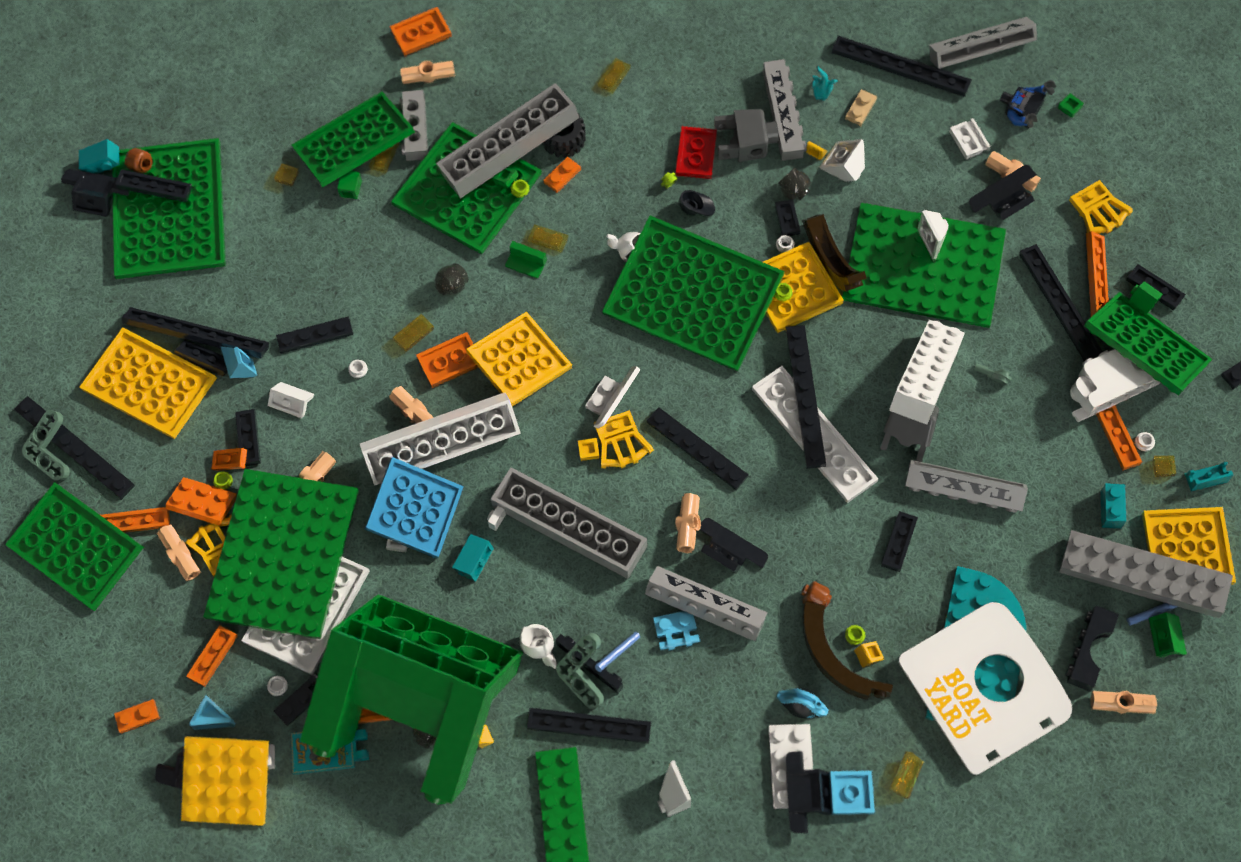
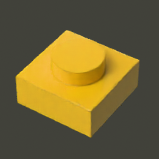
M597 438L578 440L581 461L600 458Z

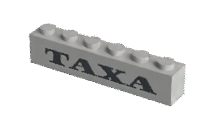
M1024 17L930 44V60L937 68H942L1037 40L1036 23L1028 17Z
M784 59L763 62V75L773 122L777 121L778 146L781 160L803 158L804 151H806V142L802 141L803 128L802 125L799 126L798 124L800 115L799 111L795 110L796 97L795 95L792 96L791 92L793 91V83L788 78L790 77L789 66H786Z
M910 460L905 486L909 487L908 489L920 492V489L926 490L931 495L939 496L944 494L953 500L963 498L972 504H978V502L986 503V506L990 508H998L1000 506L1014 513L1017 510L1023 511L1028 490L1026 484Z
M659 566L656 567L650 577L645 595L753 641H756L767 616V612Z

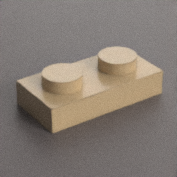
M861 90L845 119L862 126L877 100V96Z

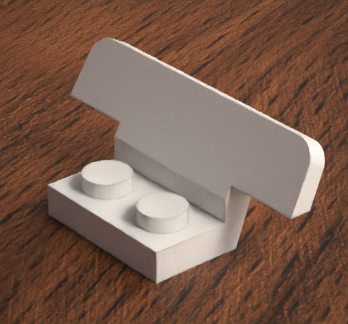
M637 366L631 367L621 383L604 376L585 405L587 409L600 415L593 427L599 429L606 424L639 373L640 368Z

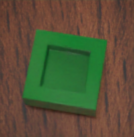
M1069 93L1058 105V109L1073 118L1083 107L1084 103Z
M506 167L497 173L493 180L496 184L508 188L519 174L517 170Z

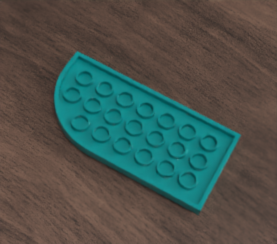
M957 566L944 629L991 602L1004 605L1025 631L1026 621L1017 598L1002 582L986 573ZM988 656L981 660L975 669V684L980 693L989 700L995 702L1012 700L1015 698L1020 668L1012 659L1006 656ZM927 708L925 718L936 721Z

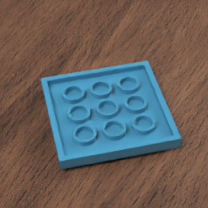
M392 457L364 529L437 559L464 486Z

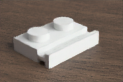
M974 119L950 127L949 132L965 159L990 149L989 143Z

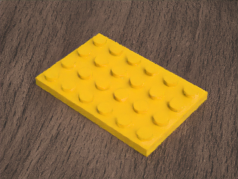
M122 327L80 385V389L175 439L217 378L214 374Z

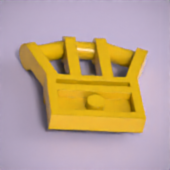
M1100 180L1074 194L1069 199L1071 204L1080 213L1079 216L1083 217L1087 233L1093 231L1097 234H1108L1113 228L1122 226L1124 219L1133 211L1130 206L1116 199ZM1109 204L1118 208L1121 211L1120 214L1117 215ZM1102 208L1112 221L1108 222L1098 209ZM1090 214L1094 216L1101 226H1093Z
M630 410L609 417L603 427L595 428L602 446L601 469H606V467L625 468L627 464H636L647 453L650 454L654 451L653 447L638 432ZM630 437H634L643 446L637 453H635ZM625 440L630 456L623 458L617 443L618 441ZM612 444L617 459H607V445Z
M232 515L225 518L220 526L209 523L204 527L203 525L198 527L199 530L192 538L184 542L189 548L203 557L213 577H215L225 541V535L220 527L228 526ZM213 530H216L222 541L217 546H214L208 535ZM202 537H204L210 548L206 552L196 545Z

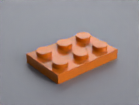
M438 7L390 26L391 32L404 56L452 37L451 31Z
M468 332L416 354L432 388L478 368L466 353V349L473 345Z
M183 477L167 501L166 509L220 526L235 503L237 493Z

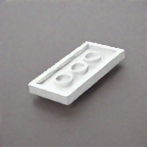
M810 724L769 725L773 809L788 808L787 753L802 751L804 770L813 769Z

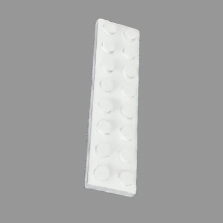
M781 366L753 385L752 390L804 451L793 378ZM818 408L826 458V467L818 469L843 499L849 503L878 482V478Z

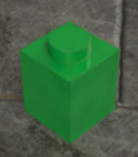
M351 170L340 177L337 187L340 197L358 199L362 183L360 172Z
M1144 281L1140 286L1136 284L1131 290L1130 294L1132 297L1129 299V302L1148 314L1163 294Z

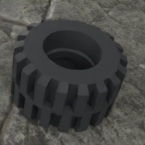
M579 113V119L564 128L572 131L566 136L555 134L542 143L546 151L549 150V154L553 155L555 153L556 157L563 155V158H567V154L574 156L575 151L578 153L580 152V147H584V142L586 141L585 124L583 118H580Z

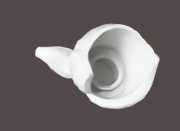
M628 232L619 239L614 235L607 234V245L611 249H617L622 260L627 262L641 233Z
M539 624L522 628L519 638L523 652L529 657L542 659L546 666L556 669V659L551 653L554 647L552 633L546 627Z

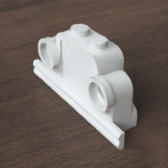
M1116 349L1110 352L1106 350L1097 358H1089L1083 362L1079 378L1070 389L1072 399L1079 402L1082 408L1073 411L1072 415L1077 422H1080L1159 385L1160 382L1153 379L1143 369L1138 368L1131 360L1123 357Z

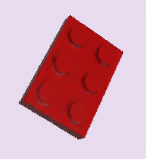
M681 126L676 176L712 179L717 129Z

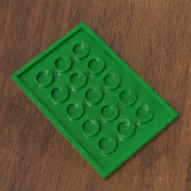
M381 91L291 144V146L320 185L324 187L415 133V130Z
M1121 292L1106 303L1084 325L1092 334L1097 335L1107 345L1112 346L1123 357L1131 360L1138 368L1143 369L1153 379L1162 383L1169 391L1178 396L1212 361V358L1150 313L1146 314L1129 302V298Z
M55 482L5 544L93 611L99 607L144 548Z

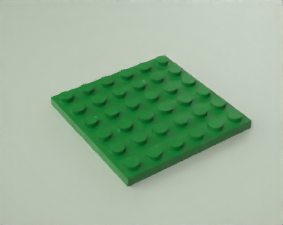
M452 122L392 199L391 203L393 206L482 255L524 197L514 196L511 191L512 184L508 188L494 182L493 177L462 198L457 195L442 176L436 163L477 135ZM520 158L508 166L511 169L517 170L519 174L514 182L516 180H524L528 183L529 190L542 174L540 169Z

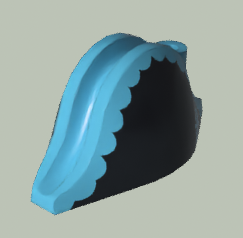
M794 688L778 691L777 699L792 715L803 719L827 716L828 708L811 690Z

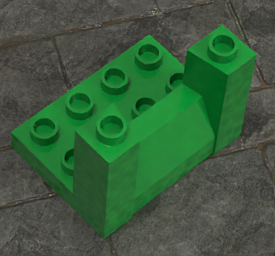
M378 594L331 629L300 742L312 746V751L316 755L331 758L336 755L338 749L353 742L363 708L437 738L421 792H424V797L431 803L439 805L452 804L466 786L491 702L517 674L524 652Z

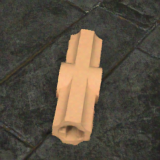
M424 61L419 66L401 68L403 84L422 81L432 83L435 79L455 77L453 61L434 64L430 61Z
M995 151L990 154L985 163L986 166L1001 174L1002 178L1024 166L1020 161L1015 159L1010 161ZM1035 176L1022 185L1025 189L1032 192L1041 178Z
M396 387L389 395L390 400L402 410L405 417L408 416L412 420L411 423L417 424L434 418L427 412L423 403L417 398L414 399L403 387Z
M322 451L310 467L307 466L301 471L298 478L323 482L325 475L335 465L336 460L327 452Z
M686 493L682 497L680 515L675 520L678 531L676 549L684 553H692L694 550L696 531L700 530L701 527L698 515L700 497L691 493Z
M165 525L160 528L157 535L167 549L166 553L178 567L183 578L189 581L197 577L201 571L172 525Z
M1092 691L1090 699L1092 710L1117 711L1121 714L1126 712L1155 714L1157 707L1155 695L1132 694L1128 691L1120 693ZM1119 699L1126 700L1128 706L1121 705Z

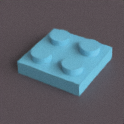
M872 771L829 772L832 815L875 813Z

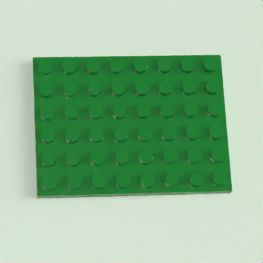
M219 138L139 147V149L147 151L152 157L151 168L143 174L192 184V190L187 202L130 191L129 196L113 193L115 278L123 279L226 266ZM133 148L119 150V165L112 168V177L118 178L120 170L131 171L125 164V157L128 151Z
M861 202L849 265L855 270L865 271L867 279L862 280V286L849 291H843L842 298L844 301L990 328L1006 229L942 217L948 223V230L939 254L933 260L917 230L922 213Z
M649 215L634 246V250H632L602 313L738 372L775 296L776 290L784 277L785 271Z
M244 469L203 617L209 620L321 639L359 492L358 488Z

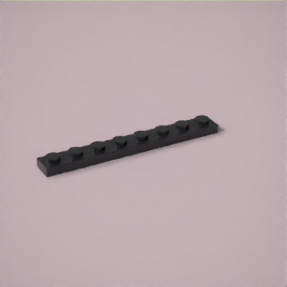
M839 35L832 48L833 54L963 97L966 96L972 80Z
M1035 244L1021 250L1019 253L1020 257L1082 359L1085 361L1089 358H1097L1103 351L1092 333L1084 327V320L1038 245Z
M132 307L122 317L123 324L220 349V346L238 347L245 354L262 359L269 349V342Z
M805 325L786 327V337L806 469L826 467Z
M28 396L14 408L20 416L34 427H36L46 412ZM61 424L51 441L122 500L135 486L134 483ZM41 430L40 432L46 436L45 430Z

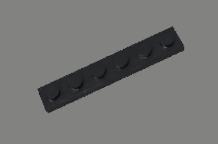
M660 407L648 418L647 423L733 489L737 490L748 478L749 474Z
M529 708L527 730L649 744L651 722Z

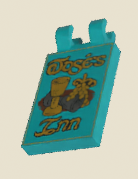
M366 729L357 730L353 742L338 749L336 755L331 758L316 755L312 751V746L300 742L302 732L291 733L293 775L355 768L356 761L369 760L367 749L356 751V741L368 740Z

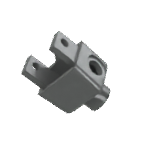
M761 109L734 110L733 115L714 117V129H717V131L734 130V136L730 140V145L718 146L719 160L738 158V162L765 158L767 156L768 144L779 142L777 121L765 122L764 112Z
M937 406L934 407L927 425L891 411L883 429L885 436L880 449L886 451L892 435L902 445L908 447L912 444L921 445L916 461L922 462L926 447L930 446L933 438L939 408Z

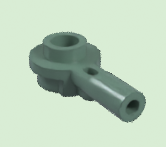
M977 363L975 365V371L986 374L987 377L998 383L1007 385L1008 382H1011L1010 373L1005 370L993 371Z

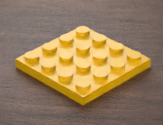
M810 242L763 261V263L785 271L781 283H787L793 291L791 298L787 301H780L774 296L766 312L777 333L786 330V327L795 326L844 303L842 296Z
M527 312L466 349V353L500 393L506 392L512 407L572 369L570 361Z
M1223 507L1146 510L1142 512L1148 552L1233 575L1231 585L1236 583Z
M185 737L181 821L264 825L266 819L269 741Z

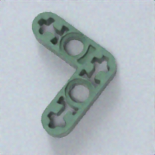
M48 410L44 413L23 445L22 454L53 480L63 481L69 476L70 470L68 466L46 449L60 428L63 416L58 411ZM41 430L46 432V437L43 440L39 438ZM31 447H33V451L36 452V453H38V455H36V454H31V453H32V451L30 450ZM45 456L49 458L47 466H44L42 463ZM53 468L60 469L61 475H59V472Z
M589 633L582 637L556 666L559 677L590 709H595L604 702L603 693L580 669L601 646V640L595 633ZM589 640H592V646L587 649L584 648L589 643ZM575 651H579L582 654V661L575 658ZM571 663L572 666H570L566 672L564 670L565 666ZM577 679H581L583 681V689L577 686ZM593 696L596 697L595 702L591 700Z

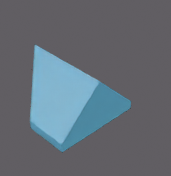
M220 346L229 378L257 376L253 359L238 347Z
M205 695L190 721V726L194 730L235 727V722Z

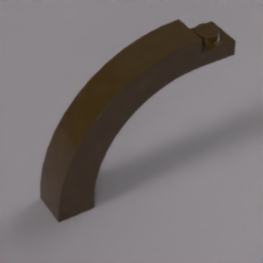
M818 214L802 220L810 244L833 283L843 291H849L862 286V280L867 279L865 271L853 269L844 259L832 238L824 214Z
M805 601L803 611L804 639L811 658L822 674L835 686L857 698L868 701L870 693L879 699L890 698L893 685L861 677L850 671L837 659L829 647L824 632L823 616L825 606Z

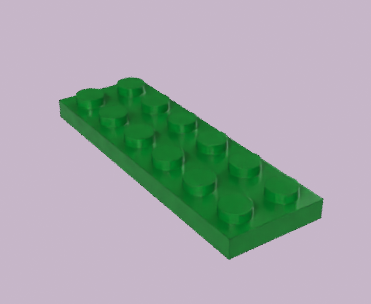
M577 748L536 752L546 861L589 862Z

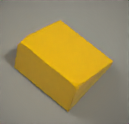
M808 141L806 153L822 160L827 150Z
M876 641L861 644L854 650L862 668L884 660Z
M484 725L478 744L481 749L494 743L486 725Z

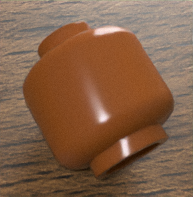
M133 148L126 154L125 164L131 171L143 174L151 168L152 157L147 151Z
M813 581L810 585L805 584L801 591L804 605L806 601L824 605L826 609L832 598L829 588L816 581Z

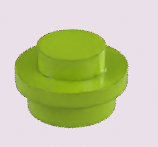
M669 172L661 178L663 181L661 186H665L668 189L677 181L676 174L674 172L671 174Z
M516 180L511 186L512 194L516 197L526 196L529 193L528 183L524 180Z
M780 283L776 290L775 298L780 301L789 300L792 296V288L787 283Z
M221 471L215 475L213 483L215 487L227 490L232 486L233 478L230 473Z
M852 625L847 628L845 638L849 644L859 645L865 639V631L858 625Z

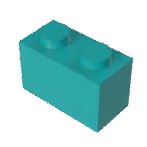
M108 139L79 150V169L81 171L98 174L119 165V146Z
M1105 483L1100 491L1101 528L1122 529L1126 523L1125 484Z

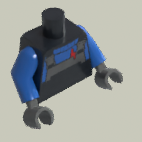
M1049 80L1044 85L1038 87H1018L1014 95L1004 91L999 101L1007 104L1005 114L1014 126H1024L1029 129L1034 126L1033 122L1038 121L1036 116L1044 103L1046 92L1052 95L1054 93L1053 88L1056 85L1053 80Z

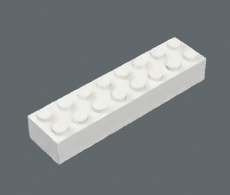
M928 321L896 390L889 411L926 425L928 424L965 334L964 332L955 327L945 326L939 321Z
M506 392L360 443V447L375 486L382 483L392 457L423 469L521 433L510 399Z

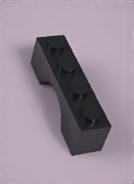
M1095 606L1092 611L1088 610L1084 620L1087 622L1086 629L1082 628L1078 637L1081 640L1080 646H1076L1072 654V658H1075L1074 664H1070L1066 672V676L1069 677L1067 683L1089 692L1092 691L1095 687L1100 668L1092 660L1090 654L1091 644L1096 639L1109 638L1111 636L1119 614L1099 606Z

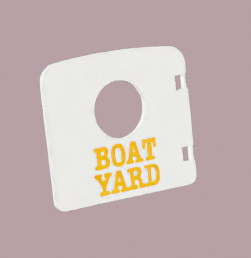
M991 602L985 604L907 650L899 658L901 668L967 770L973 775L981 774L1062 725L1070 718L1072 713V704L1046 659L1016 618L1000 603ZM991 655H1003L1012 659L1019 666L1023 675V686L1020 693L1012 700L1006 702H995L984 697L978 690L974 679L975 669L981 660ZM1049 718L1052 724L1043 729L1039 723ZM995 750L998 757L989 762L986 755Z

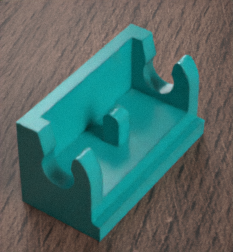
M1228 462L1184 473L1190 490L1195 491L1229 482L1233 477L1232 470H1226Z
M470 534L452 567L453 570L459 572V575L476 582L494 548L488 540Z

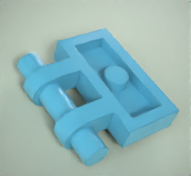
M682 611L653 617L657 638L666 637V641L659 642L660 650H674L675 647L684 645L689 647L693 643L700 642L698 634L690 636L689 632L697 630L694 615ZM683 633L684 635L683 638H672V635Z

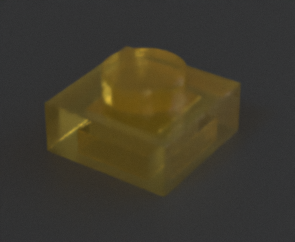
M281 163L274 177L275 182L292 187L299 170L298 168Z
M1174 455L1153 457L1155 477L1176 475Z

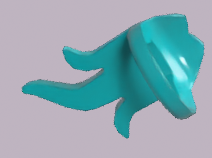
M817 66V70L822 78L812 76L814 79L812 89L815 99L824 101L830 95L833 84L837 83L838 80H828L826 72Z

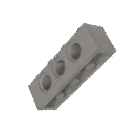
M424 91L402 92V99H399L400 110H403L402 115L412 125L415 133L403 139L404 144H401L402 155H406L407 161L423 160L428 154Z

